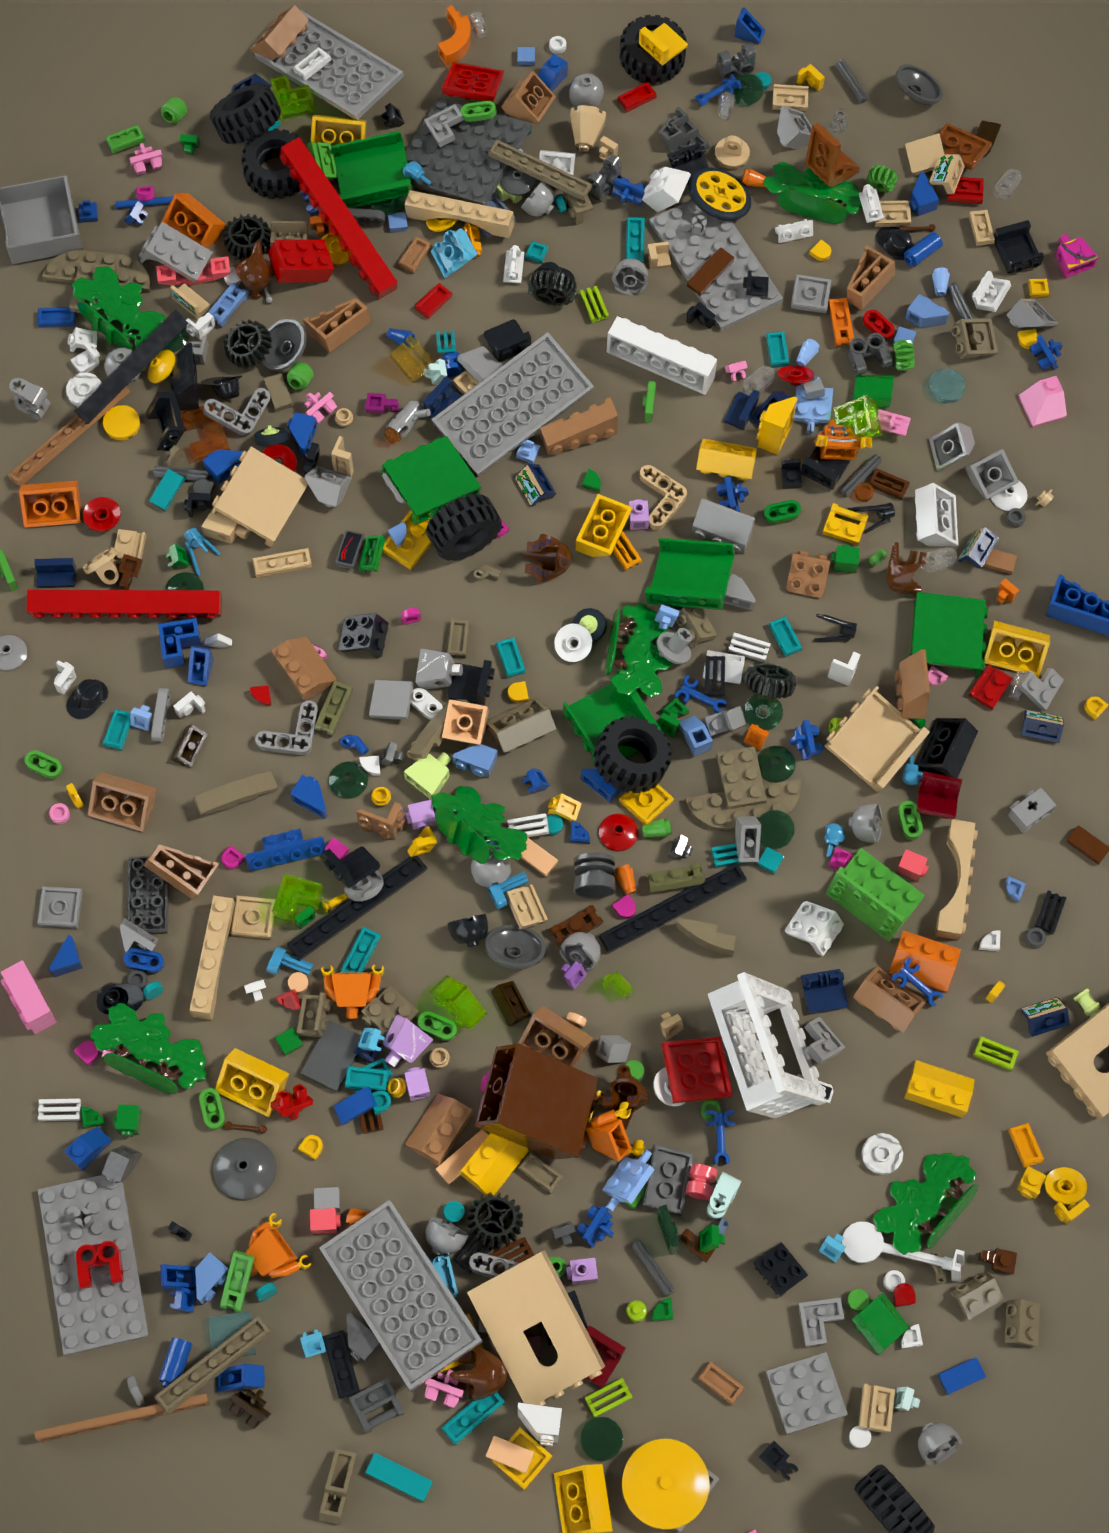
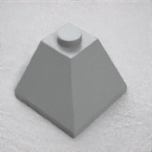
M783 105L780 110L777 129L780 143L784 147L792 149L809 144L812 126L802 111Z
M1020 299L1006 315L1010 319L1009 322L1016 328L1049 327L1059 324L1035 299Z
M959 422L929 438L938 472L969 456L975 445L971 427Z
M1003 449L982 457L964 467L972 484L986 500L1019 483Z
M316 466L305 475V480L317 500L324 503L327 507H337L342 502L352 479L351 476L321 466Z

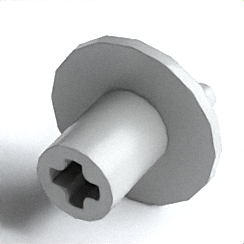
M679 628L676 633H662L657 639L659 656L665 657L668 661L675 664L687 663L691 658V650L688 645L693 639L691 632L685 628Z

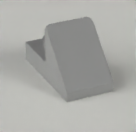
M741 706L703 717L710 736L746 725Z
M126 918L122 920L119 927L125 953H127L134 941L144 950L149 949L152 951L158 942L156 937Z

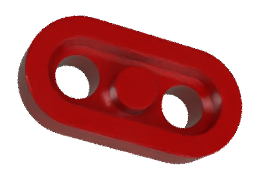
M871 309L865 312L863 324L872 333L881 334L885 341L890 340L895 331L893 324L877 310Z

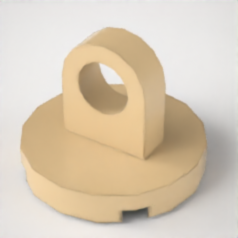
M731 135L723 138L715 147V159L723 168L736 170L740 166L747 164L749 160L750 149L747 143L737 136Z
M111 547L110 550L101 552L91 559L89 566L85 564L83 570L86 574L95 571L106 584L116 583L120 575L112 558L118 554L114 547ZM112 570L115 573V577L107 579L104 572Z

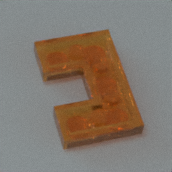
M204 405L196 410L180 412L185 427L184 432L203 427L206 439L189 444L195 463L203 461L208 454L214 453L216 450H230L222 425L204 414ZM215 406L209 407V411L212 412Z

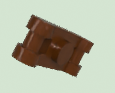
M593 905L588 906L580 913L549 929L551 935L557 939L556 943L559 947H561L569 935L576 932L588 933L603 923L602 918L598 917L595 913L596 909ZM587 917L591 919V922L588 924L584 920ZM566 930L568 935L563 936L562 931Z

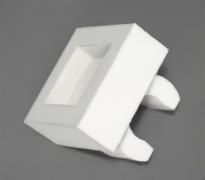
M264 979L244 985L246 994L253 992L255 1001L263 999L260 989L266 988Z

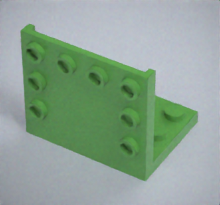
M860 848L845 869L843 867L839 868L825 895L888 942L892 940L925 896L862 848Z

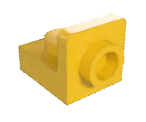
M812 64L806 68L803 67L797 74L798 85L807 80L808 84L817 91H820L824 86L825 77Z
M561 793L552 797L549 801L548 815L557 814L571 822L576 821L582 803Z
M429 826L425 827L418 838L412 841V845L407 850L410 857L428 853L437 844L436 836Z
M1028 1166L1016 1190L1020 1191V1194L1028 1199H1036L1047 1175Z
M1084 1199L1080 1203L1071 1204L1066 1208L1060 1201L1054 1206L1055 1215L1060 1221L1068 1224L1090 1205Z

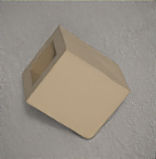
M668 241L647 245V258L650 269L671 266Z

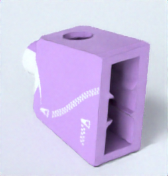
M397 1014L385 1037V1041H383V1045L391 1050L384 1061L394 1068L400 1059L412 1063L433 1039L407 1018Z

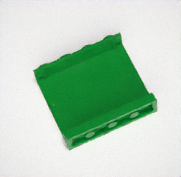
M400 131L331 146L340 187V198L347 208H355L408 196L409 191H413L411 178L405 177L403 174L407 158Z
M447 436L441 439L437 438L427 445H421L411 452H405L399 457L389 459L382 464L381 475L383 473L388 474L412 511L411 521L414 525L433 518L436 512L438 513L443 506L448 505L451 501H455L462 496L466 497L469 494H480V484Z
M659 538L660 553L651 587H646L645 590L647 603L722 610L735 557L733 543Z
M917 592L914 600L910 656L924 649L926 651L927 664L975 670V677H978L980 670H983L985 665L982 653H985L986 642L983 641V636H986L987 624H984V618L987 619L988 607H985L986 600Z
M610 683L569 706L566 701L563 702L562 714L565 720H569L573 725L572 730L574 734L580 736L584 750L586 752L589 751L592 755L593 764V753L604 728L615 719L620 720L621 717H628L630 719L631 716H634L640 720L642 718L647 719L650 724H656L658 726L657 729L661 730L636 690L631 695L618 693L616 691L617 688ZM629 746L618 747L620 753L626 759L640 752Z

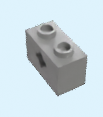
M1042 788L1037 791H1030L1025 796V800L1022 802L1018 800L1010 807L1011 811L1008 817L1023 834L1051 814L1056 807L1054 801Z

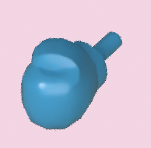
M412 161L405 165L403 169L405 177L412 178L417 182L421 179L430 186L432 182L424 177L425 171H423L419 163Z
M910 755L909 764L904 765L902 781L907 785L917 786L922 779L923 772L918 770V765L914 764V756Z
M830 823L826 826L824 842L828 844L826 857H831L833 846H838L839 842L845 840L846 833H844L843 826L835 823Z

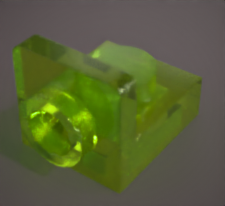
M618 971L614 974H608L602 980L604 992L614 985L613 988L619 996L623 995L628 999L633 995V988Z

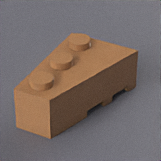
M866 245L863 256L859 260V265L856 271H854L847 287L848 303L863 310L895 276V261Z
M159 844L143 865L193 900L200 893L219 863L207 861L198 856L188 855L182 851Z

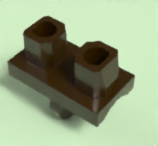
M251 1390L246 1394L239 1391L238 1394H234L231 1398L233 1403L229 1412L240 1417L244 1410L247 1411L250 1416L245 1423L252 1429L257 1428L271 1415L270 1412L263 1408L267 1402L261 1398L264 1394L262 1390H258L256 1394Z

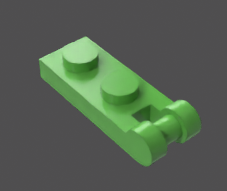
M237 1250L233 1252L220 1308L227 1309L228 1307L234 1309V1312H242L255 1260L254 1255ZM230 1295L236 1296L237 1300L230 1299Z

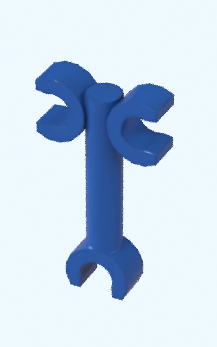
M731 74V78L728 80L723 78V85L706 94L696 95L697 103L700 106H704L708 103L709 99L727 90L730 93H734L733 89H742L740 80H736L734 74Z
M689 675L685 676L681 690L675 693V698L678 699L679 696H684L683 704L686 705L689 702V696L713 707L715 714L723 711L717 706L722 705L726 707L727 702L724 699L714 700L694 690L698 686V680L696 679L693 684H689Z
M906 958L903 967L899 972L891 976V980L895 981L897 977H901L902 981L898 985L901 988L905 987L908 980L927 996V1002L930 1005L936 1006L932 1000L933 996L937 995L939 998H943V995L938 991H932L912 974L917 972L920 966L916 964L913 968H910L909 963L912 959Z
M708 1110L705 1114L712 1115L713 1121L706 1122L705 1125L713 1126L716 1124L717 1153L713 1156V1163L718 1164V1158L722 1156L724 1164H729L730 1157L725 1153L724 1125H735V1122H729L727 1116L735 1114V1111L728 1110L724 1113H716L714 1110Z

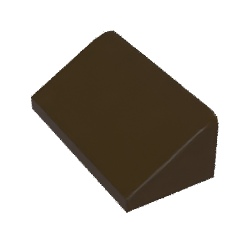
M981 121L976 136L991 142L993 147L1001 124ZM992 147L989 149V151L985 154L984 157H986L990 153Z
M192 724L187 726L170 760L191 768L208 734Z
M514 981L499 984L492 990V995L508 1026L531 1016Z

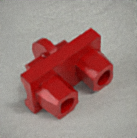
M302 1084L294 1086L293 1094L291 1095L287 1091L277 1092L276 1100L270 1102V1107L276 1109L280 1116L284 1118L288 1116L292 1121L298 1119V1112L302 1111L303 1108L313 1105V1099L308 1096L307 1088Z

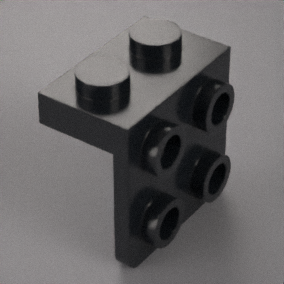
M515 319L484 332V338L499 362L521 353L531 345V335L528 331L523 333Z
M377 613L347 616L343 624L339 650L341 652L366 650L375 658L382 657L389 622Z
M484 660L483 667L462 664V675L452 676V682L447 694L448 698L451 700H468L469 703L485 705L486 697H490L491 693L489 683L490 680L494 679L495 669L492 668V661Z
M363 846L352 851L342 859H339L330 848L323 852L326 859L324 864L327 869L333 871L337 880H341L348 889L380 868L379 862Z

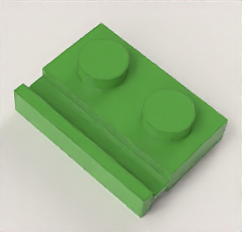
M308 143V151L328 180L338 178L331 143Z

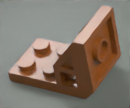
M819 123L812 125L805 165L828 186L833 188L859 173L860 167L840 150L841 143Z

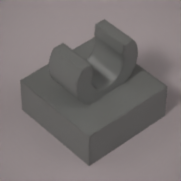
M390 741L385 746L380 765L387 767L392 762L399 764L402 761L404 753L396 751L398 744Z
M683 835L675 838L668 857L675 860L680 856L685 858L688 855L691 856L694 848L686 845L688 838Z
M571 1221L550 1228L555 1239L560 1237L564 1246L572 1244L569 1234L576 1231Z

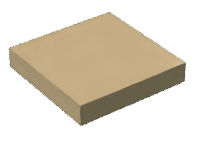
M939 133L905 144L913 176L920 175L921 172L933 171L939 156L944 154Z
M236 896L231 935L271 939L276 899Z

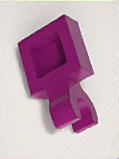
M367 393L366 413L384 414L385 409L391 412H398V399H386V394Z

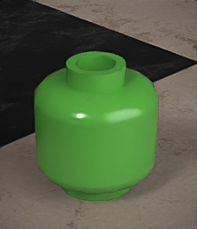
M171 97L161 108L163 119L172 124L179 123L188 112L185 102L177 97Z
M296 362L287 374L289 385L297 390L307 388L313 379V370L306 363Z

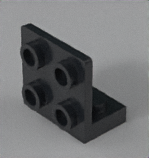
M815 447L809 458L806 457L803 461L801 474L834 490L850 460L821 459L820 447Z

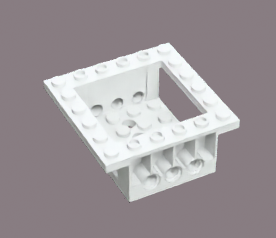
M743 972L737 975L739 981L708 993L747 1111L776 1119L810 1104L819 1106L826 1103L824 1098L826 1096L825 1090L818 1081L819 1072L812 1064L811 1055L806 1051L807 1047L804 1041L806 1035L803 1029L799 1027V1015L792 1007L791 1002L793 998L787 989ZM780 1009L804 1078L784 1072V1059L781 1054H778L776 1049L778 1046L777 1039L774 1034L771 1035L769 1029L771 1021L764 1014ZM761 1052L764 1053V1056H765V1059H764V1060H763V1057H762Z

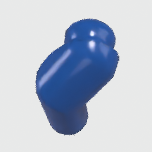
M345 735L340 740L342 746L356 748L361 755H365L369 751L359 736Z

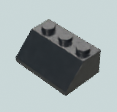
M188 343L175 355V364L170 373V376L173 377V379H170L171 390L175 392L180 411L199 409L197 368L192 343Z
M936 718L915 765H918V770L958 778L978 730L966 718Z

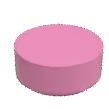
M58 803L50 808L49 816L54 823L63 824L68 821L70 812L66 805Z

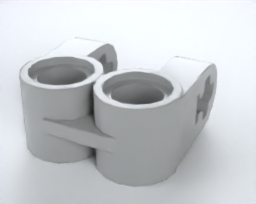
M15 378L10 381L9 388L12 395L15 396L14 402L17 409L37 420H41L51 406L50 401L47 399V392L42 387L21 378ZM21 385L22 390L20 388L15 390V386L19 387Z

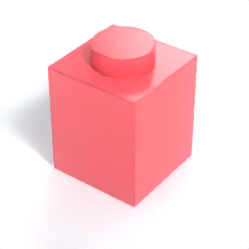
M906 849L896 873L918 882L920 876L925 877L929 866L925 865L928 858Z
M335 1208L310 1209V1230L312 1235L337 1233V1227H341V1215L337 1214Z

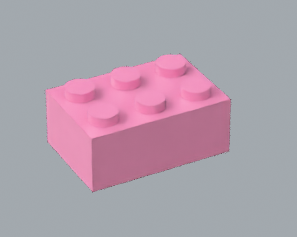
M23 960L1 971L3 979L0 981L9 994V998L27 1030L32 1029L34 1034H37L57 1023Z

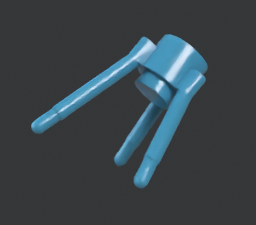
M191 528L184 534V538L187 540L185 546L189 551L196 574L200 576L192 547H201L207 553L208 549L203 544L204 542L218 556L220 552L196 528Z

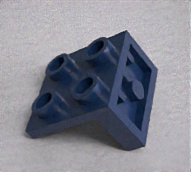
M445 376L423 402L424 409H429L431 412L429 417L434 418L462 397V395L452 389V380Z

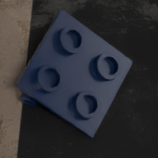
M840 969L801 975L809 1014L849 1007L843 984L844 974Z

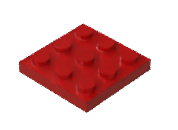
M453 62L442 86L441 94H446L450 97H463L467 100L474 99L482 102H494L504 77V71Z
M721 1036L668 1041L661 1044L673 1104L730 1098L733 1096Z

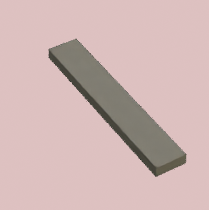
M499 140L495 141L488 152V156L583 201L592 189V184Z
M258 1315L156 1394L154 1398L167 1415L271 1335V1330Z

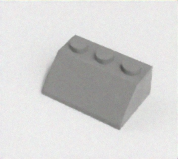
M702 498L691 534L701 540L733 543L734 552L744 554L752 536L755 518Z

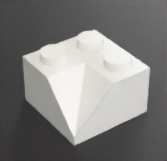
M668 167L655 170L650 176V183L644 189L645 194L642 200L656 212L678 203L691 174Z

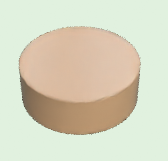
M296 972L289 977L288 986L290 990L295 989L297 994L307 990L309 982L305 974Z
M569 1012L565 1019L577 1028H584L587 1022L583 1016Z

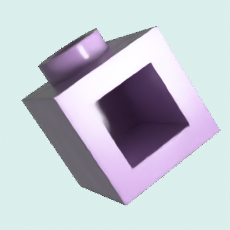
M636 499L629 501V506L633 507L629 515L630 530L649 529L648 500Z
M431 800L408 805L409 812H406L405 815L407 823L412 824L413 830H423L427 826L436 825Z
M415 1067L404 1073L410 1102L431 1097L425 1068Z
M595 1258L570 1260V1267H566L567 1280H572V1285L597 1283L598 1276Z

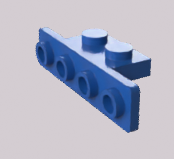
M301 829L263 837L264 850L246 854L245 857L248 869L251 872L323 855L326 847L322 836L303 841Z

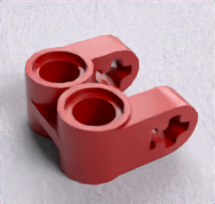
M105 1241L95 1245L85 1244L78 1248L76 1264L80 1289L92 1287L91 1269L102 1265H109L112 1284L124 1282L121 1251L114 1242ZM107 1249H114L112 1257H104ZM92 1252V1259L88 1262L83 1261L84 1254Z

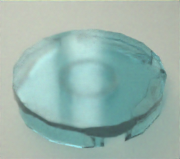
M941 369L930 378L929 392L935 400L941 403L957 402L965 392V380L957 371Z

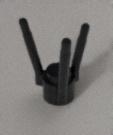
M892 503L847 508L851 511H876L878 518H882L880 522L864 530V533H868L885 523L891 522L890 518L895 517V508Z
M816 614L818 618L839 624V634H842V636L815 638V642L849 641V637H855L857 623L843 621L825 614Z

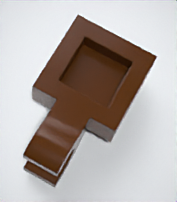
M127 554L123 555L118 570L119 573L123 574L119 585L121 588L129 590L132 577L138 578L143 563L142 559Z
M685 1229L679 1238V1241L684 1245L692 1246L689 1252L707 1263L715 1251L713 1249L708 1253L701 1252L700 1235L696 1236L689 1229Z
M996 1248L994 1253L982 1250V1252H979L978 1261L993 1264L992 1270L1013 1275L1017 1253Z

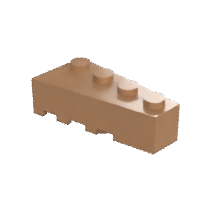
M611 397L605 399V403L597 406L593 404L589 406L590 409L586 412L579 413L577 411L567 420L561 418L541 427L540 438L547 455L559 454L563 450L575 449L580 445L591 444L599 439L611 438L617 434L618 414Z

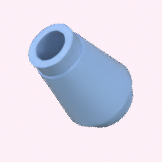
M936 268L933 270L932 279L936 296L946 295L950 276L946 268Z
M812 339L804 341L796 363L805 367L819 352V344Z

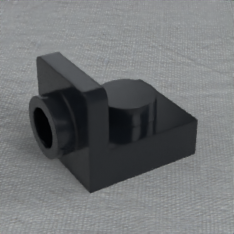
M748 271L747 277L743 278V288H746V295L768 296L769 277L752 276V271Z
M699 302L696 306H691L688 309L686 322L690 324L697 318L701 325H705L710 329L715 325L716 315Z
M789 458L782 461L780 470L783 489L802 487L800 459Z
M188 492V499L184 501V510L188 512L189 517H193L194 508L200 510L213 509L211 493Z

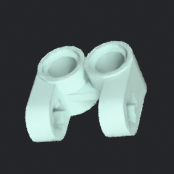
M722 1172L707 1207V1214L711 1219L719 1220L723 1218L742 1181Z

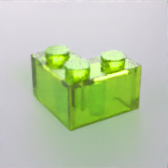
M287 75L270 79L271 90L281 108L280 120L315 112L309 85L291 89Z
M864 395L834 408L836 425L850 426L859 438L871 437L874 439L882 436L877 402L870 397Z
M284 874L272 909L274 918L294 923L299 905L311 906L313 909L319 910L324 894L323 884Z
M448 975L429 991L434 997L432 999L439 1008L443 1007L448 1013H452L454 1016L453 1021L461 1028L464 1026L471 1030L487 1014L467 985Z

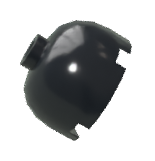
M486 914L447 923L450 935L454 941L459 944H467V947L479 945L478 941L483 939L488 932Z

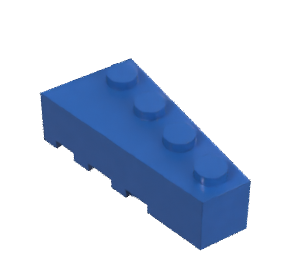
M1059 574L1045 616L1109 636V601H1103L1094 592L1091 591L1089 593L1080 588L1081 585L1075 582L1071 583L1065 580L1063 575Z

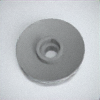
M14 635L0 637V670H15L25 662L28 651L26 644L19 637ZM10 648L8 652H4L5 649Z

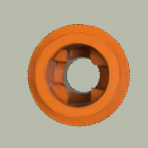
M745 169L742 183L745 186L766 188L763 185L766 176L752 169Z
M629 864L615 868L616 874L614 876L625 895L635 893L636 886L633 868H630Z

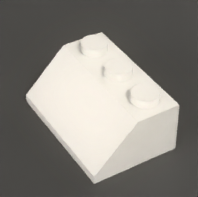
M935 483L916 489V535L918 541L927 546H958L956 495Z
M518 1403V1417L534 1439L540 1441V1445L553 1446V1443L558 1444L562 1408Z

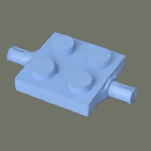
M803 386L796 387L795 397L798 399L793 421L806 423L807 434H810V428L811 434H814L816 424H828L830 421L833 388H824L825 396L806 400Z
M647 1149L644 1150L639 1159L624 1157L602 1189L604 1193L612 1197L606 1206L610 1212H613L619 1202L632 1204L653 1173L654 1169L646 1164L652 1155Z

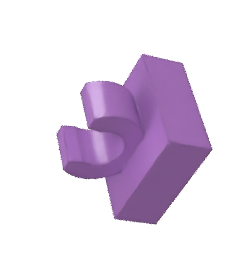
M577 961L572 966L565 963L561 968L565 972L564 978L568 986L574 990L587 975L583 966Z

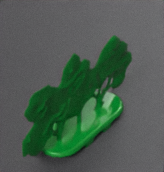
M109 266L96 267L93 280L80 277L72 284L74 297L90 302V305L83 301L78 302L79 311L92 324L94 331L97 333L100 331L106 336L105 341L110 345L114 343L118 348L132 350V346L126 338L128 337L135 340L137 348L165 320L164 314L155 311L141 312L138 307L143 303L140 296L142 285L129 282L124 286H119L118 275ZM96 310H104L107 319L102 317ZM112 320L120 321L123 324V332L118 331L110 322ZM132 329L139 330V333L134 335L131 332L129 334L127 332Z
M458 786L455 796L444 792L431 796L434 799L432 803L433 807L436 808L435 819L439 829L448 837L447 841L452 845L456 844L461 848L460 852L464 856L469 855L476 862L484 864L490 857L489 848L493 849L495 858L503 861L509 858L520 860L522 857L521 852L527 850V834L525 832L500 826V823L505 821V816L502 815L505 812V806L496 803L481 804V795L474 788ZM487 841H497L499 844H498V845H491V843H486V842H487Z

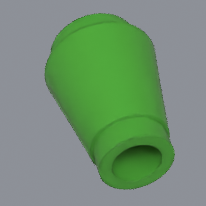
M662 818L642 826L644 838L668 837V835L672 834L669 819L664 820Z

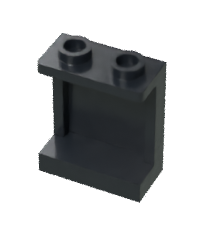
M1029 220L997 228L994 231V244L1008 274L1013 272L1019 273L1028 268H1037L1042 264L1044 254L1043 252H1038L1030 235L1031 224Z
M157 392L146 411L147 419H158L162 436L156 445V450L169 451L174 445H177L185 431L175 392Z

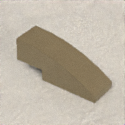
M678 918L676 928L693 942L718 954L733 956L736 941L735 935L718 933L717 924Z
M339 1449L335 1450L319 1512V1520L341 1524L357 1453Z

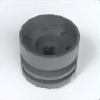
M596 852L580 854L574 858V874L576 875L574 878V894L584 898H604L615 893V877L612 876L615 873V858L612 855Z

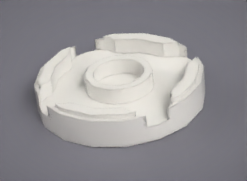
M87 372L79 373L68 381L66 394L72 404L79 406L102 383L96 375Z
M878 1133L866 1140L862 1147L861 1156L863 1163L871 1172L887 1175L897 1170L902 1163L903 1150L899 1141L892 1135Z

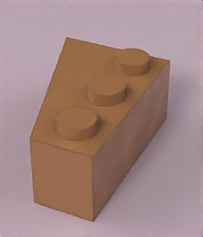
M355 298L335 306V309L325 313V311L319 313V316L309 319L307 317L303 319L307 334L326 351L331 353L371 323L368 308Z

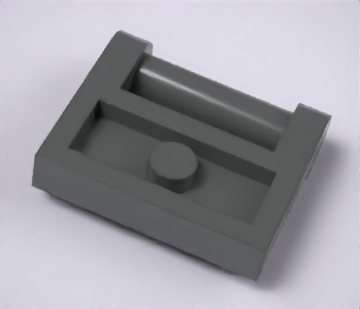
M388 1378L349 1398L366 1434L371 1432L372 1428L397 1415L400 1417L405 1414ZM390 1402L393 1403L394 1408L367 1421L365 1415Z

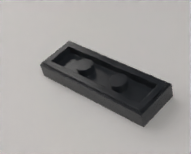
M344 1331L323 1336L339 1399L354 1396L360 1390Z

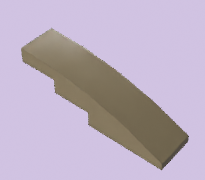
M461 699L455 700V701H460V702L469 703L468 700H461ZM448 704L432 718L420 733L408 753L410 756L426 759L432 746H440L443 740L442 734Z
M269 771L211 789L195 796L194 800L200 815L237 807L238 803L255 800L258 795L277 791L278 786L272 772Z

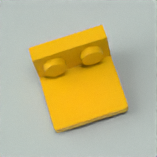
M663 23L654 31H649L646 27H643L639 32V45L661 65L667 63L688 46L666 23Z

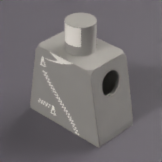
M420 649L415 680L419 688L428 690L448 687L451 685L452 676L462 675V664H454L450 654Z

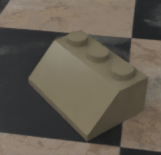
M537 697L487 719L486 723L497 746L503 753L512 752L516 747L529 744L540 736H547L556 729L549 708Z

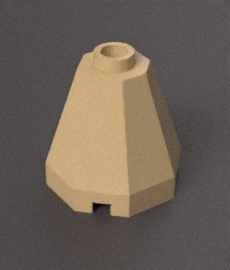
M585 105L578 106L577 110H575V107L571 108L570 123L575 147L579 151L588 152L595 146L605 126V111L600 113L599 108Z

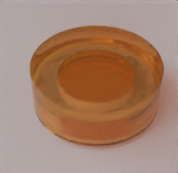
M869 483L857 485L855 490L857 500L861 502L870 501L874 495L872 485Z

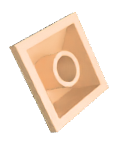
M449 700L442 738L481 745L489 713L488 706Z

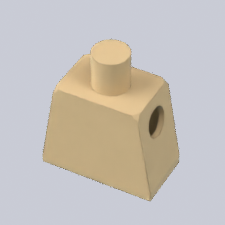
M211 511L201 526L204 536L229 544L233 543L237 536L247 539L250 534L249 529L218 511L215 514Z

